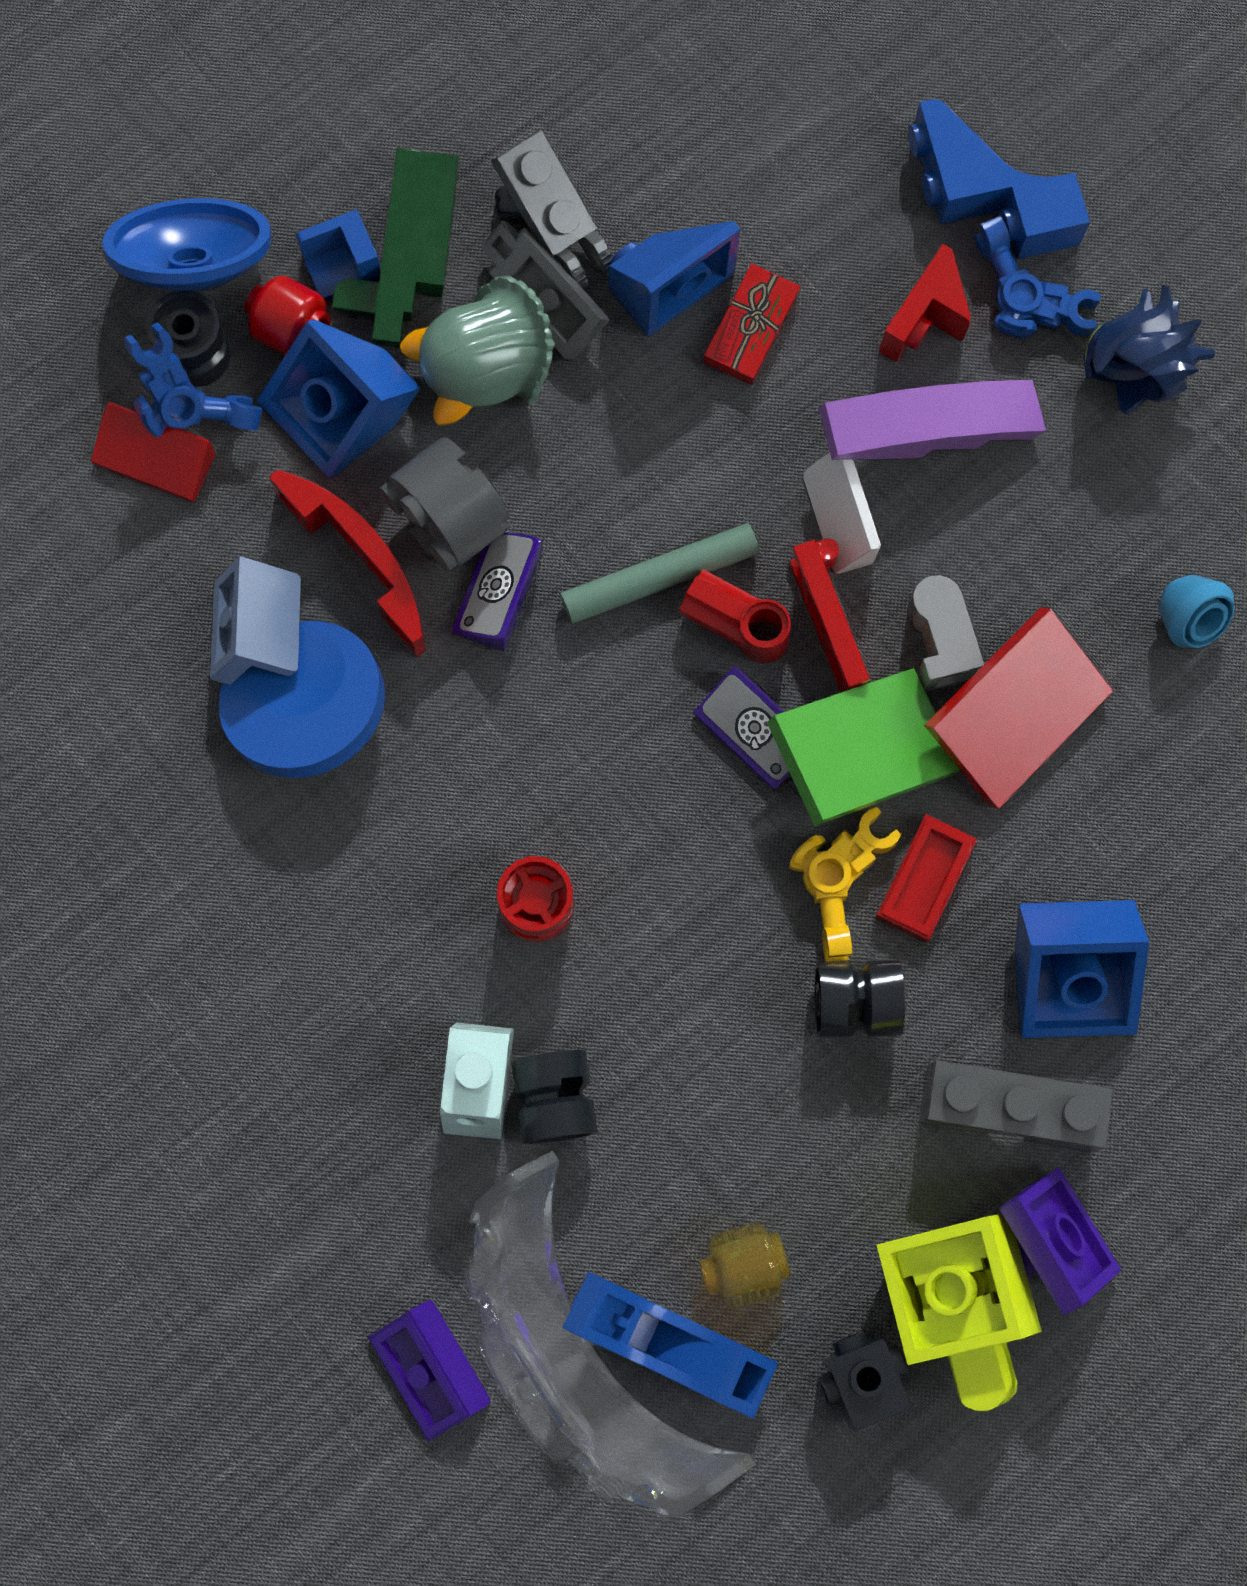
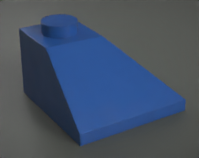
M734 221L654 234L639 245L636 242L629 243L620 249L611 260L608 288L649 337L734 276L741 229Z
M313 319L305 323L257 402L330 479L337 476L395 427L421 387L385 349Z

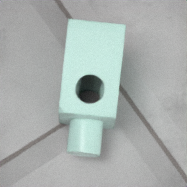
M455 1023L450 1027L440 1107L444 1134L502 1140L514 1035L513 1028Z

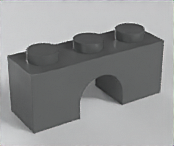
M935 1060L926 1067L919 1124L971 1133L993 1132L1033 1139L1034 1143L1094 1152L1106 1149L1113 1089Z

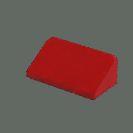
M108 402L103 412L91 463L194 503L216 453L209 440L179 428L167 426L160 437H154L141 423L137 412Z

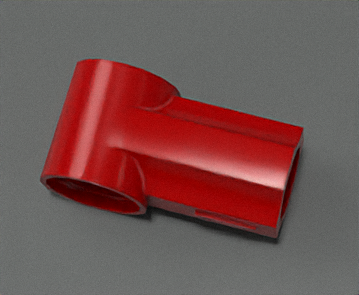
M704 569L694 578L679 608V615L740 647L744 654L752 661L761 664L772 663L780 659L787 651L790 642L791 621L785 607L779 602L770 599L760 600ZM760 622H768L775 625L779 629L780 634L771 641H760L751 635L750 629Z

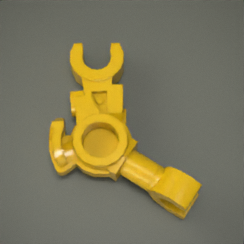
M878 807L869 809L863 814L857 826V833L854 836L844 830L831 843L832 847L828 851L822 852L817 851L826 842L825 838L821 835L812 836L796 850L789 863L790 869L803 872V882L806 890L814 897V903H820L825 962L848 961V956L853 954L850 931L845 921L843 901L848 897V890L851 884L876 860L872 853L883 854L889 852L895 847L901 836L897 829L890 833L888 837L882 839L876 838L871 834L869 826L881 814Z

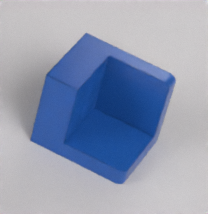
M357 209L296 234L303 261L316 291L325 299V302L333 299L336 285L344 279L353 278L375 282L380 280L381 270L378 256Z

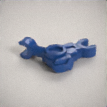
M1001 216L980 224L981 232L974 235L975 244L980 254L985 259H990L999 278L995 285L997 289L995 300L1000 314L994 319L993 325L1000 332L1010 336H1017L1020 339H1026L1037 331L1036 323L1057 329L1060 322L1075 335L1088 336L1092 334L1096 328L1097 321L1082 318L1077 308L1095 309L1101 299L1099 293L1086 289L1070 295L1067 294L1068 286L1042 282L1033 275L1028 274L1026 268L1019 270L1010 251V236Z
M158 322L152 325L153 332L156 335V344L150 350H141L140 345L132 335L125 337L127 352L139 365L145 366L147 369L138 374V377L146 391L151 393L152 405L148 404L144 396H138L134 400V407L141 423L154 437H160L167 426L171 428H186L193 424H199L201 418L223 421L244 430H258L262 408L252 406V398L241 395H228L226 399L205 396L199 388H195L190 383L180 359L172 353L173 341L170 334Z

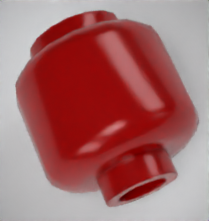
M284 275L273 277L264 286L262 284L256 285L248 295L244 310L249 315L248 329L250 336L257 342L283 356L287 354L307 321L314 319L328 326L331 324V317L326 313L325 299L318 292Z

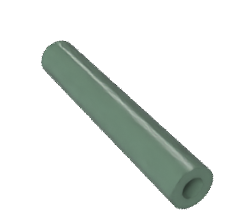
M745 523L561 592L560 598L570 623L575 624L692 580L703 569L713 572L759 554L758 543L749 523Z

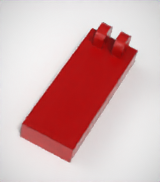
M827 538L817 542L814 539L794 546L793 553L795 558L789 561V565L839 692L868 684L870 677L827 572L828 569L835 565L839 554V545L833 539Z

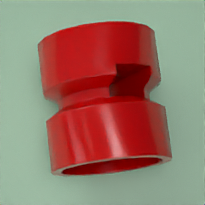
M529 856L516 860L505 869L497 888V902L504 925L514 936L526 942L535 943L554 939L567 928L573 915V887L569 875L558 863L546 857Z

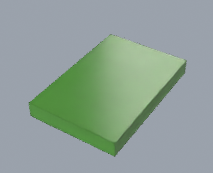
M914 668L774 715L767 722L814 826L948 778L960 771L924 726L936 713Z

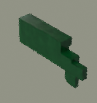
M396 148L380 282L353 278L344 279L336 285L332 303V311L346 312L351 318H356L358 314L375 316L372 344L400 348L403 320H412L415 291L423 292L425 296L442 298L459 156Z

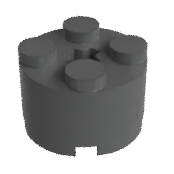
M441 437L389 476L387 482L379 487V492L388 506L397 515L404 513L412 524L413 528L407 534L417 550L427 559L433 555L442 568L450 572L453 569H458L507 531L511 525L505 522L509 519L508 512L486 476L478 467L471 471L464 464L461 465L457 460L466 453L449 438Z

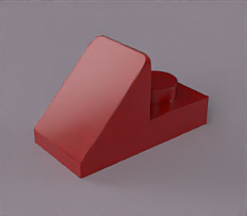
M942 244L884 332L879 352L896 363L907 347L915 351L919 348L932 324L957 340L963 341L971 323V317L951 248Z

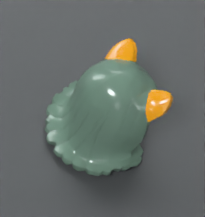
M511 276L495 277L490 283L484 284L474 295V303L446 310L434 319L428 327L414 330L408 334L399 345L405 357L419 363L423 379L438 396L433 411V418L438 426L456 423L465 417L471 408L483 409L493 407L508 400L515 394L522 398L525 406L536 403L542 384L549 375V366L552 363V350L555 343L552 340L551 329H549L550 320L543 311L544 306L540 298L536 297L535 291L528 288L521 280L517 281Z

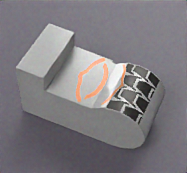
M941 575L929 576L923 579L916 586L910 600L908 618L912 626L921 632L928 658L923 659L917 674L925 692H930L967 682L984 665L962 592L958 585L950 578Z

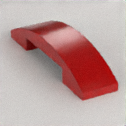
M276 470L272 473L269 479L276 496L309 534L312 535L325 523L329 522L389 592L377 600L381 617L418 658L426 651L416 602L406 576L386 543L361 515L328 490L288 472Z

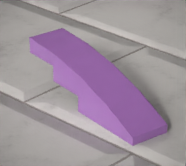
M1033 380L981 381L934 385L826 402L819 407L832 460L922 458L936 449H977L990 440H1033L1046 431Z

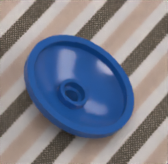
M190 198L156 203L128 213L107 229L102 243L106 262L128 280L168 292L192 291L199 293L224 285L251 270L268 252L272 237L268 220L263 214L252 207L229 200Z

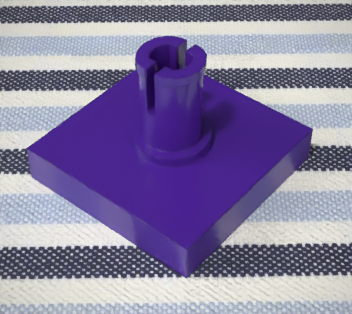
M1059 1167L1039 1177L999 1208L1018 1239L1027 1278L1036 1273L1039 1274L1063 1316L1084 1306L1121 1271L1120 1266Z

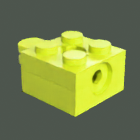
M1003 1214L987 1216L877 1244L907 1365L948 1356L958 1397L965 1407L975 1411H989L1009 1402L1017 1392V1379L1007 1342L1040 1333L1042 1330L1017 1238Z

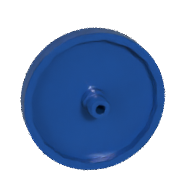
M302 621L299 622L298 670L291 676H285L250 666L231 685L222 683L219 695L220 721L228 740L239 755L257 770L282 778L316 776L342 765L357 754L369 741L383 713L385 684L381 670L372 653L355 634L343 627L327 622Z

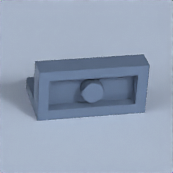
M239 556L214 582L210 680L231 685L250 666L285 676H291L298 670L301 578L298 574Z

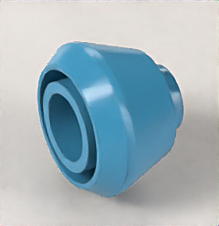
M1188 575L1172 581L1165 588L1159 606V612L1170 640L1181 648H1199L1219 638L1228 628L1234 615V594L1231 588L1223 582L1198 575Z

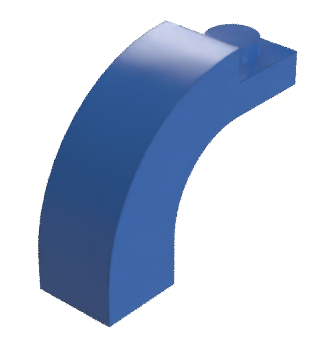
M589 1271L562 1327L585 1340L634 1361L753 1419L778 1365L777 1361Z

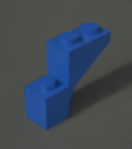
M932 99L919 103L914 124L908 127L909 145L914 158L921 157L926 172L922 176L924 197L929 207H936L940 224L999 212V216H1001L1008 229L1010 241H1012L1017 259L1080 245L1090 220L1075 173L1040 177L1019 172L1006 164L944 102Z

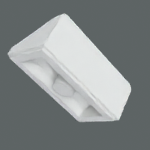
M829 452L804 472L803 479L822 538L833 539L839 545V554L832 570L840 574L872 565L881 544L853 459L832 460Z

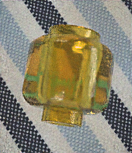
M751 1223L712 1235L708 1241L709 1257L699 1260L708 1295L720 1292L723 1302L733 1309L779 1296L783 1288L782 1280L791 1277L787 1257L778 1231L769 1234L764 1225L760 1223Z

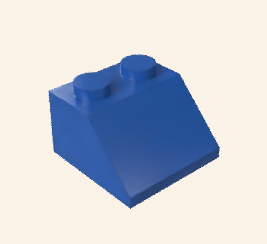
M1135 900L1019 904L1015 939V965L1019 1027L1022 1038L1137 1035L1149 940Z

